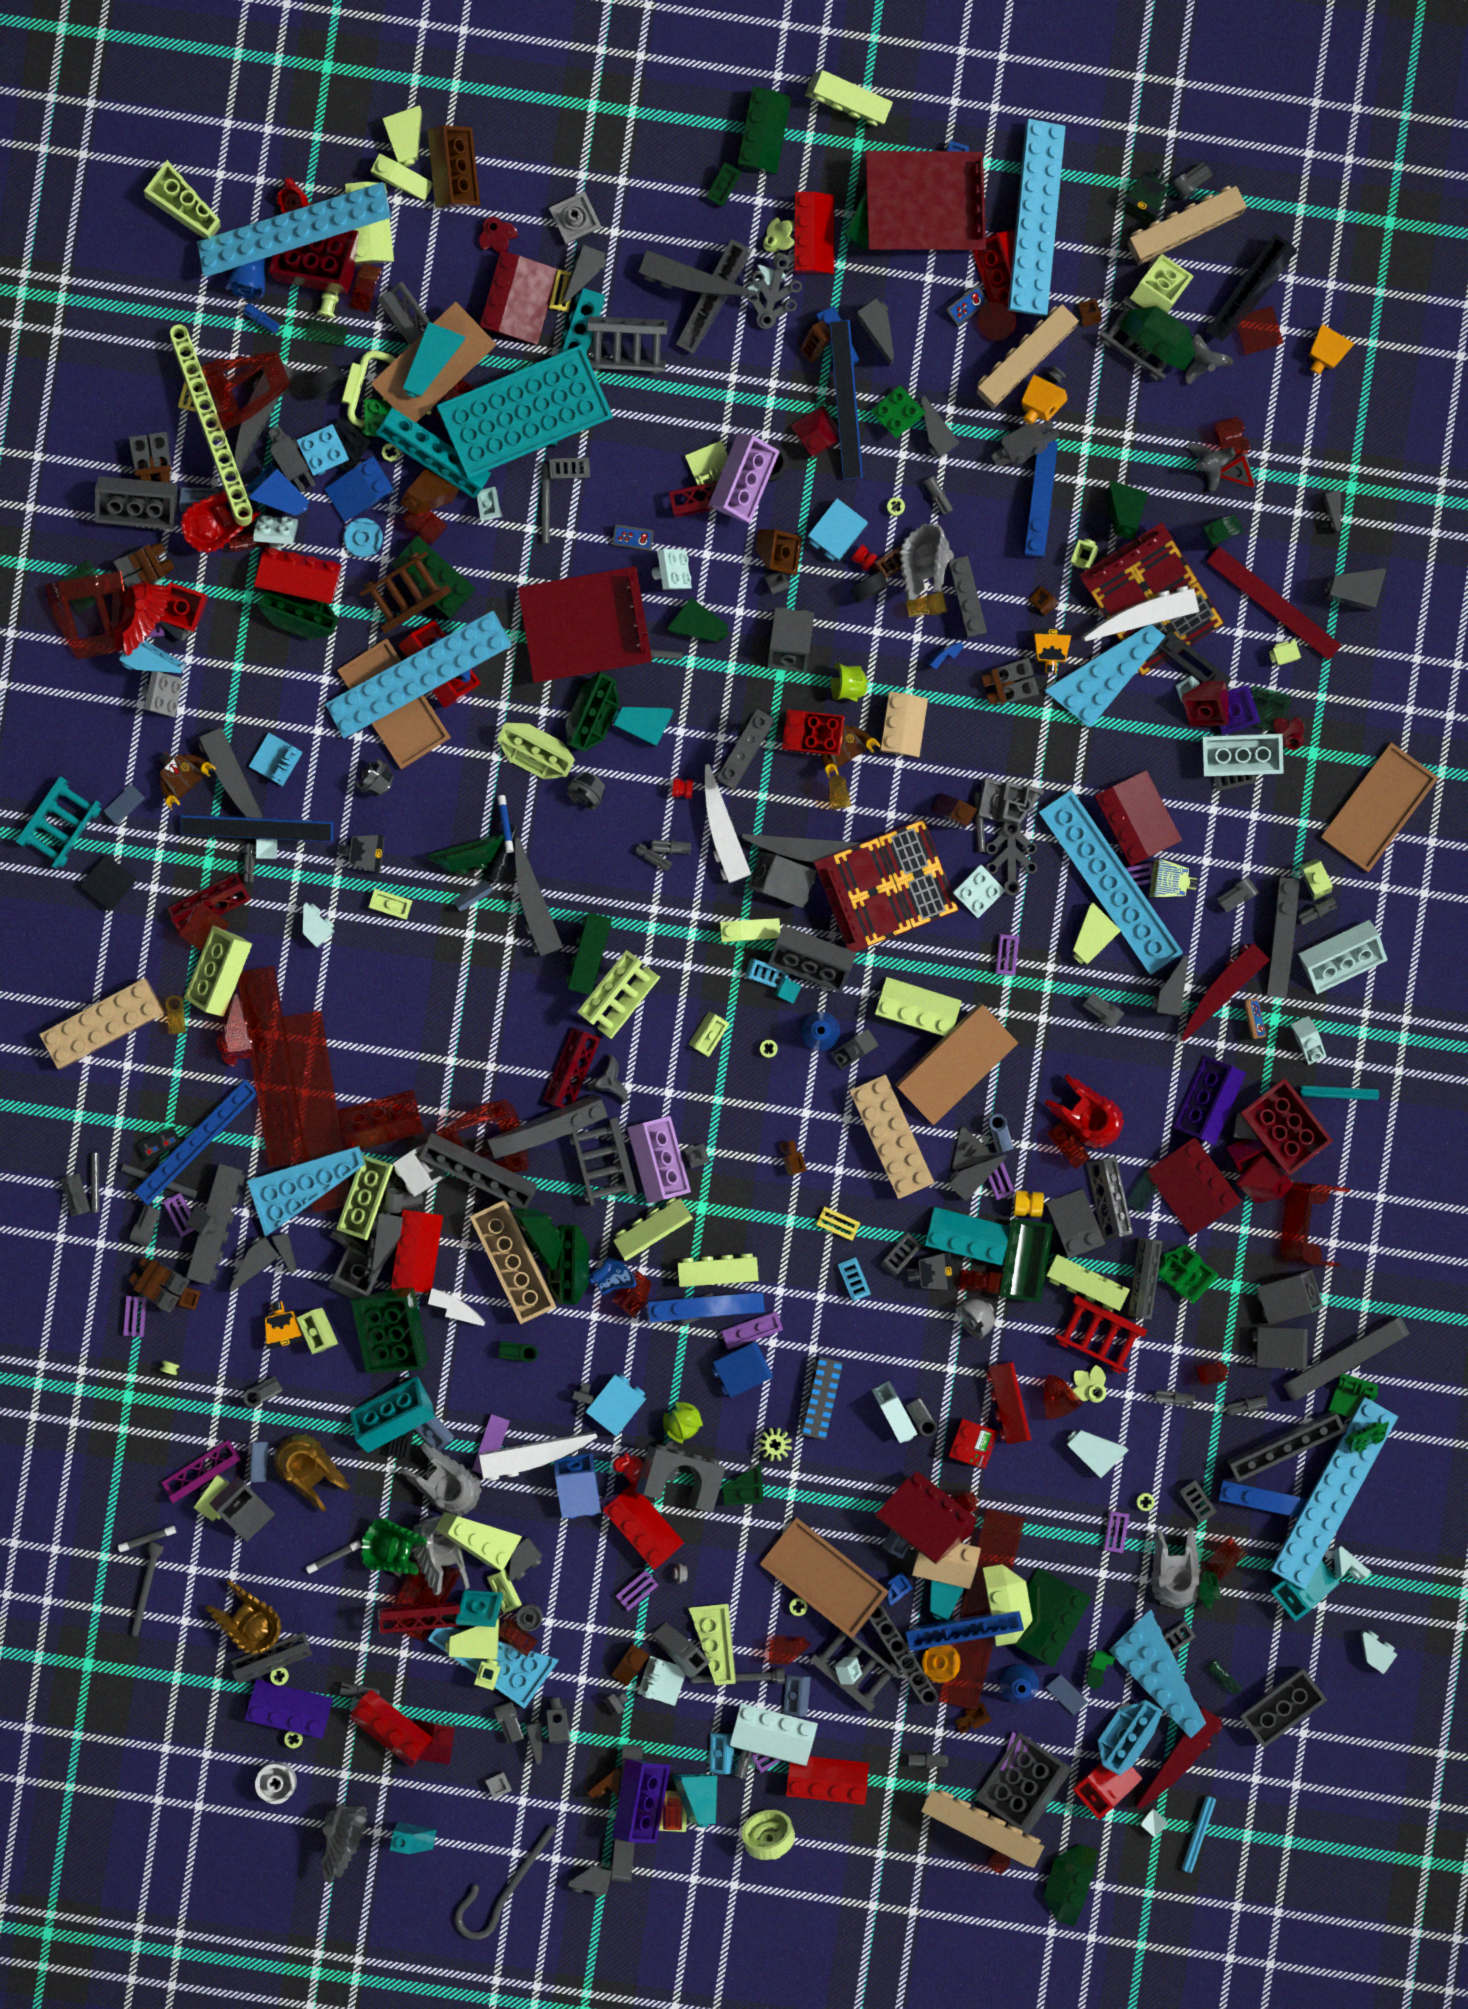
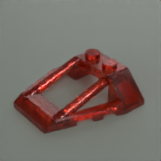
M278 351L257 353L255 356L244 358L243 356H236L235 359L230 360L222 358L201 366L206 383L215 400L219 412L217 415L223 431L256 415L290 385ZM254 364L230 381L224 370ZM263 368L270 389L242 409H239L232 388Z
M121 571L46 584L50 608L77 659L117 653L114 649L113 640L115 635L114 629L119 625L122 614L121 605L122 598L124 597ZM113 593L112 626L102 594ZM95 596L105 634L79 639L68 601ZM59 602L61 603V607H62L63 613H62L61 608H60V606H59V604H58Z
M503 1099L488 1102L474 1108L443 1126L436 1134L464 1148L459 1130L492 1120V1122H498L501 1134L521 1126L515 1107L509 1101ZM490 1148L475 1152V1154L483 1158L493 1155ZM527 1149L504 1156L505 1161H491L513 1173L529 1169Z

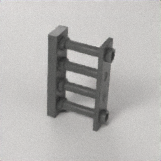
M1126 295L1121 303L1123 312L1107 334L1103 331L1100 332L1098 336L1101 338L1100 342L1106 347L1112 346L1144 368L1155 381L1161 380L1163 382L1166 375L1162 371L1168 363L1160 360L1158 365L1153 367L1146 362L1151 352L1144 349L1141 355L1137 356L1130 351L1134 344L1130 337H1128L1123 345L1113 339L1120 330L1119 326L1131 309L1143 308Z
M589 316L588 331L594 332L593 357H587L593 370L606 368L644 370L651 373L665 372L666 360H660L661 336L667 335L668 320ZM604 331L614 334L613 358L601 357V339ZM623 332L633 334L632 359L621 358V334ZM643 333L653 335L652 360L640 359L641 335Z
M759 709L756 710L717 776L719 782L735 790L771 729L774 718Z
M618 1118L610 1119V1124H607V1127L580 1134L574 1131L572 1134H569L571 1145L576 1146L587 1191H584L586 1203L590 1202L591 1206L595 1205L594 1199L620 1192L629 1193V1196L637 1194ZM610 1134V1136L614 1135L616 1143H612V1146L582 1153L580 1141ZM613 1153L615 1155L619 1154L620 1162H617V1165L587 1172L584 1161ZM618 1172L620 1174L624 1173L625 1181L622 1184L596 1191L591 1190L589 1180Z
M841 1631L823 1654L817 1655L814 1653L810 1661L871 1712L875 1707L873 1703L874 1697L892 1675H895L898 1679L900 1678L901 1674L898 1672L900 1668L893 1662L888 1664L855 1636L852 1640L857 1644L846 1657H856L862 1649L872 1657L861 1669L862 1675L854 1684H841L835 1667L832 1668L827 1664L829 1662L828 1659L848 1636ZM879 1662L887 1670L868 1693L862 1694L858 1690L859 1684Z

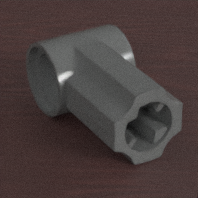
M1202 162L1187 174L1184 173L1179 176L1171 185L1183 200L1213 175L1208 166Z
M1247 877L1217 900L1222 909L1227 913L1242 902L1245 903L1259 892L1250 878Z
M1093 992L1083 1004L1088 1011L1099 1017V1020L1111 1029H1114L1125 1014L1111 1003H1107Z
M389 1188L386 1192L384 1210L391 1213H400L404 1208L419 1207L420 1204H423V1196L420 1193L414 1197L408 1190Z
M145 1205L129 1240L148 1247L153 1238L154 1228L161 1211Z
M276 1376L246 1391L244 1402L248 1406L254 1407L281 1393L283 1389ZM250 1392L257 1393L258 1401L256 1403L248 1401L247 1396Z
M919 1398L906 1406L920 1433L926 1437L933 1436L937 1431V1425L922 1399ZM925 1422L932 1423L934 1426L933 1432L925 1433L922 1429Z
M513 1701L494 1707L496 1718L502 1726L507 1743L523 1739V1732L517 1719L518 1714Z

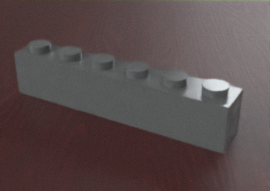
M432 1132L419 1159L520 1208L528 1207L538 1185Z
M219 1164L206 1208L207 1212L218 1218L217 1223L219 1225L213 1234L204 1236L199 1233L187 1279L208 1285L212 1281H216L218 1275L216 1265L217 1262L221 1263L224 1251H221L223 1243H227L229 1232L226 1230L228 1224L232 1225L235 1213H232L233 1206L239 1202L240 1194L237 1192L239 1186H243L246 1175H243L244 1170Z
M1332 1410L1227 1460V1463L1237 1482H1240L1346 1431L1338 1414Z

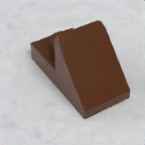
M618 1765L588 1790L587 1793L592 1799L595 1796L600 1798L608 1791L606 1789L607 1786L617 1798L619 1797L621 1767Z

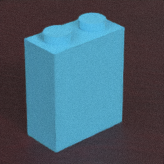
M837 498L808 535L809 543L816 549L820 547L826 551L824 555L830 560L834 561L836 559L840 561L866 528L868 522Z
M615 1374L586 1410L587 1414L616 1437L646 1400L644 1397L645 1392L637 1386L635 1388L631 1387L628 1384L630 1380L622 1374L619 1376Z

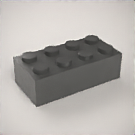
M98 477L95 487L96 523L174 530L177 518V483Z
M783 925L768 965L842 993L857 953Z
M1299 1667L1238 1713V1715L1263 1748H1265L1325 1703L1327 1699L1304 1668Z

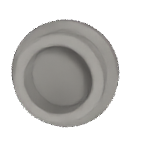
M677 1564L676 1568H673V1579L676 1580L677 1584L687 1580V1567L682 1566V1564Z

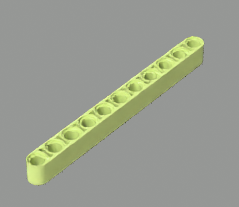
M175 325L170 331L172 347L234 519L237 524L247 526L252 521V508L188 330L183 325ZM178 333L184 335L182 339H176L174 336ZM183 351H188L191 353L187 357L181 355ZM189 369H195L197 371L193 375L187 373ZM195 387H202L203 391L195 392L193 389ZM206 404L210 406V408L207 410L200 409V406ZM209 422H214L216 426L214 428H208L206 424ZM221 440L223 443L220 446H215L213 442ZM221 458H227L229 459V462L226 464H222L219 462V460ZM227 476H234L236 479L229 482L225 478ZM238 493L242 495V498L236 500L232 496ZM242 511H245L249 515L245 518H242L238 514Z

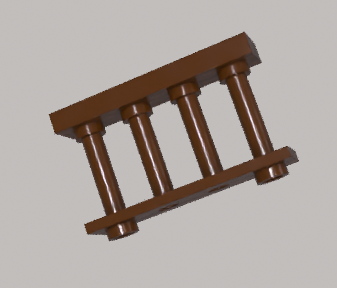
M426 551L420 555L416 552L408 557V563L376 583L374 580L363 586L365 590L359 593L362 597L370 592L383 612L387 622L381 626L384 633H387L451 592L448 585L443 588L437 586L421 562V559L428 555ZM413 564L431 590L429 591L431 595L427 598L425 595L422 596L406 571V568ZM398 573L416 599V604L412 607L410 604L407 605L391 580ZM382 583H385L401 608V614L398 616L391 612L376 589Z

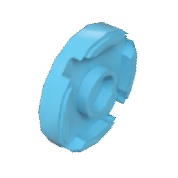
M358 518L346 527L344 543L348 551L354 556L360 558L370 557L381 548L383 533L373 520Z

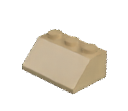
M889 692L880 752L913 757L920 756L927 698Z
M960 1543L937 1564H934L917 1550L912 1576L970 1589L981 1548Z

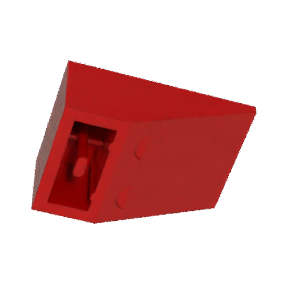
M787 709L782 749L801 753L840 755L845 716Z
M1101 1761L1076 1782L1072 1789L1099 1820L1143 1778L1133 1767L1118 1776L1105 1768Z

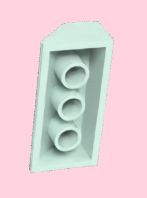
M1282 733L1203 736L1204 776L1284 774Z
M1370 920L1299 953L1302 966L1316 994L1387 961L1380 936Z
M741 1703L730 1746L806 1767L818 1723Z

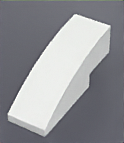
M431 1289L428 1304L446 1308L445 1317L481 1326L485 1325L484 1319L468 1304L444 1291Z

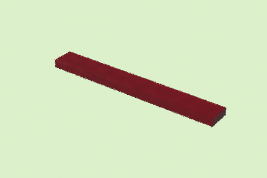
M1220 546L1207 560L1210 566L1328 661L1341 647L1340 643Z

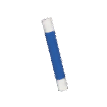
M500 795L497 798L505 849L507 853H510L514 849L506 798L504 795Z

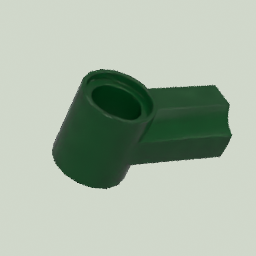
M501 1341L499 1358L533 1362L539 1357V1349L533 1344ZM527 1348H532L535 1352L532 1359H528L525 1356Z

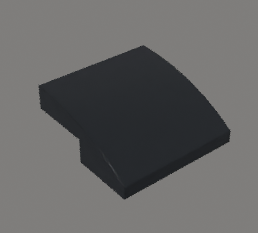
M341 416L334 428L349 460L337 466L348 473L357 465L372 443L373 438L363 434L359 428Z
M106 855L80 885V888L111 912L127 891L136 883L137 879Z

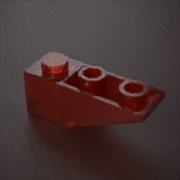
M234 993L230 999L220 1036L224 1059L247 1055L253 1046L252 1038L247 1033V1019L243 1017L242 1013L243 1003L238 998L237 993Z

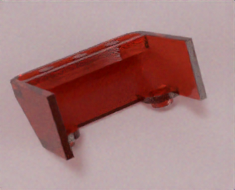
M1293 1182L1294 1185L1286 1192L1279 1247L1281 1257L1291 1261L1340 1267L1341 1263L1322 1261L1321 1248L1316 1244L1307 1243L1312 1203H1325L1329 1199L1330 1190L1350 1192V1188Z

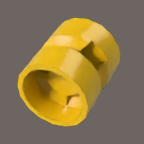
M1016 1190L1014 1215L1026 1216V1214H1029L1030 1217L1042 1218L1044 1193L1032 1192L1028 1194L1027 1191Z

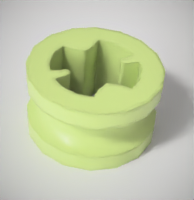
M389 443L383 447L382 455L385 460L394 462L399 458L400 450ZM395 448L394 452H397L396 455H392L390 458L387 457L388 453H386V450Z
M896 497L888 502L887 510L892 516H899L904 512L905 504L902 499ZM895 502L896 504L899 502L901 510L899 512L897 510L895 512L892 511L893 506L891 503Z
M765 1040L760 1045V1052L765 1057H773L777 1053V1044L772 1040ZM766 1043L774 1045L772 1048L774 1052L772 1054H769V1052L768 1054L764 1053V1045Z
M162 1361L163 1367L160 1368V1371L177 1375L176 1369L179 1368L178 1364Z
M1142 1493L1137 1497V1506L1141 1510L1149 1511L1154 1507L1155 1500L1149 1493ZM1145 1496L1149 1497L1148 1500L1151 1499V1504H1147V1507H1143V1504L1140 1505V1500H1144Z
M797 1597L790 1602L792 1614L801 1616L806 1613L807 1603L804 1599ZM797 1601H800V1604H804L801 1612H796V1609L793 1610V1606L796 1605Z
M283 1667L272 1671L270 1675L271 1681L275 1685L285 1684L289 1678L288 1671ZM277 1671H281V1674L282 1672L285 1674V1677L282 1678L281 1682H279L278 1679L275 1680L274 1676L277 1674Z
M289 1731L285 1735V1744L290 1748L299 1747L303 1741V1736L300 1733ZM297 1734L299 1742L291 1744L289 1742L291 1739H288L289 1735Z

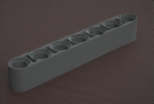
M1398 1316L1286 1381L1283 1386L1292 1402L1406 1337L1410 1332L1401 1316Z
M880 1603L878 1608L881 1609V1614L878 1617L870 1616L869 1620L921 1702L926 1706L934 1705L938 1699L935 1688ZM883 1624H890L892 1630L890 1633L884 1634L881 1632V1626ZM896 1640L902 1643V1648L898 1651L891 1648V1644ZM909 1657L913 1660V1664L910 1667H904L902 1660ZM914 1675H922L924 1677L923 1682L915 1684L912 1681ZM926 1691L934 1693V1698L931 1701L923 1699Z
M623 1744L619 1795L626 1758L642 1759L643 1746ZM615 1838L611 1881L631 1883L635 1842H626Z

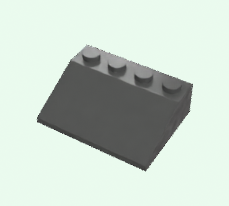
M1020 1732L976 1796V1799L1013 1826L1029 1834L1073 1768ZM1022 1738L1014 1768L1009 1769L1016 1745ZM1025 1743H1029L1027 1752H1023ZM1023 1755H1026L1024 1763L1022 1765L1020 1762L1021 1757ZM1008 1758L1005 1771H1002L1001 1767Z

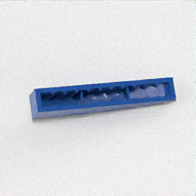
M1058 441L1048 443V448L1042 453L1036 454L1024 556L1044 558Z
M763 1293L648 1302L645 1304L647 1324L765 1312Z
M1222 1479L1217 1499L1220 1501L1295 1517L1299 1516L1308 1498Z
M1010 1611L914 1626L906 1631L910 1651L1019 1632L1023 1631L1024 1627L1020 1611Z

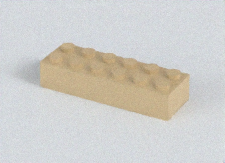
M1227 186L1221 189L1220 193L1215 197L1211 194L1203 198L1202 202L1198 205L1195 203L1188 205L1180 214L1174 212L1168 215L1167 219L1162 223L1158 220L1150 224L1149 228L1145 231L1142 229L1135 231L1131 234L1132 236L1127 245L1137 265H1140L1242 215L1247 206L1237 186L1233 188Z
M1063 304L1059 308L1055 306L1048 313V319L1045 322L1041 320L1036 324L1032 335L1026 334L1020 340V346L1017 349L1013 347L1006 354V360L1003 363L999 361L992 368V374L989 377L985 375L978 382L976 393L992 409L1077 327L1079 320Z
M144 978L41 1033L40 1036L57 1068L63 1069L164 1015L165 1012L148 980Z
M883 1075L850 1090L849 1092L897 1198L900 1199L933 1184L934 1180L887 1076Z
M504 1200L470 1216V1219L520 1324L556 1308L557 1305L515 1216L511 1212L512 1210L508 1202Z
M941 1789L938 1792L931 1790L921 1812L1026 1866L1035 1867L1045 1847L1039 1844L1040 1839L1027 1833L1024 1836L1021 1829L1009 1824L1006 1827L1005 1821L994 1816L987 1817L989 1813L976 1807L971 1809L972 1804L959 1798L954 1800V1795Z

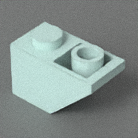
M305 903L303 905V934L319 948L335 932L332 929L334 925L327 917L324 920L319 915L321 911L313 903L311 905Z
M1309 1016L1291 1024L1296 1040L1309 1065L1327 1057L1318 1030Z
M1362 1630L1361 1639L1365 1661L1384 1674L1397 1656L1393 1652L1395 1648L1386 1641L1384 1644L1380 1643L1377 1640L1379 1636L1369 1630L1366 1633Z

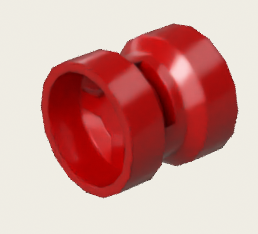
M862 544L851 560L854 563H859L866 572L878 556L870 553L868 548Z
M674 778L672 797L678 798L684 795L686 799H692L694 780L687 779L683 782L680 778Z

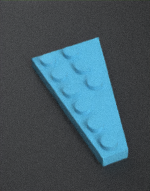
M1150 624L1045 691L1088 727H1091L1166 636Z
M353 1147L247 1180L265 1237L364 1166L365 1163L360 1147Z
M1149 1610L1109 1651L1187 1735L1192 1738L1206 1725V1722L1189 1691L1188 1684L1183 1679L1182 1672L1162 1635L1160 1626L1155 1621L1152 1610Z
M455 1627L436 1628L428 1640L446 1652V1640H450L451 1635L463 1630ZM498 1641V1656L494 1660L498 1661V1665H501L495 1688L525 1709L559 1659ZM453 1657L475 1674H478L482 1660H487ZM485 1668L482 1677L491 1680L494 1671Z

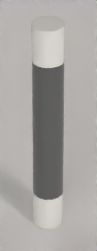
M173 1525L119 1544V1551L123 1552L177 1533L176 1528Z
M357 1540L310 1564L306 1569L310 1574L361 1548L362 1544Z

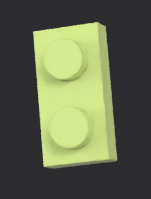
M374 889L369 908L407 920L413 901Z
M506 1570L487 1577L493 1591L503 1593L501 1604L503 1613L522 1606Z

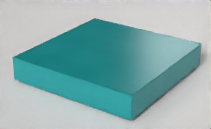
M464 1590L460 1602V1614L456 1616V1625L495 1627L503 1600V1593Z

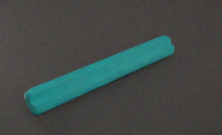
M1301 1086L1300 1090L1301 1096L1364 1100H1378L1379 1090Z

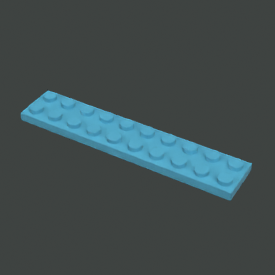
M1033 119L1026 120L1008 310L1042 317L1048 314L1066 127L1064 125Z
M381 182L210 237V239L206 238L197 241L203 274L205 277L391 218L385 185Z
M491 611L325 703L341 735L343 738H347L508 649L512 644L494 611Z
M1072 790L1039 812L1150 975L1183 953Z
M1362 1397L1345 1429L1346 1432L1341 1436L1270 1571L1297 1587L1306 1590L1398 1418L1397 1415L1368 1398ZM1374 1422H1380L1381 1424L1389 1422L1385 1438L1382 1442L1376 1445L1372 1443L1362 1452L1357 1453L1355 1451L1351 1454L1349 1453L1351 1445H1347L1344 1440L1348 1434L1357 1432L1359 1429L1363 1432V1427Z

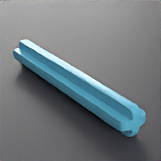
M1206 1796L1182 1865L1183 1871L1189 1873L1193 1871L1216 1799Z

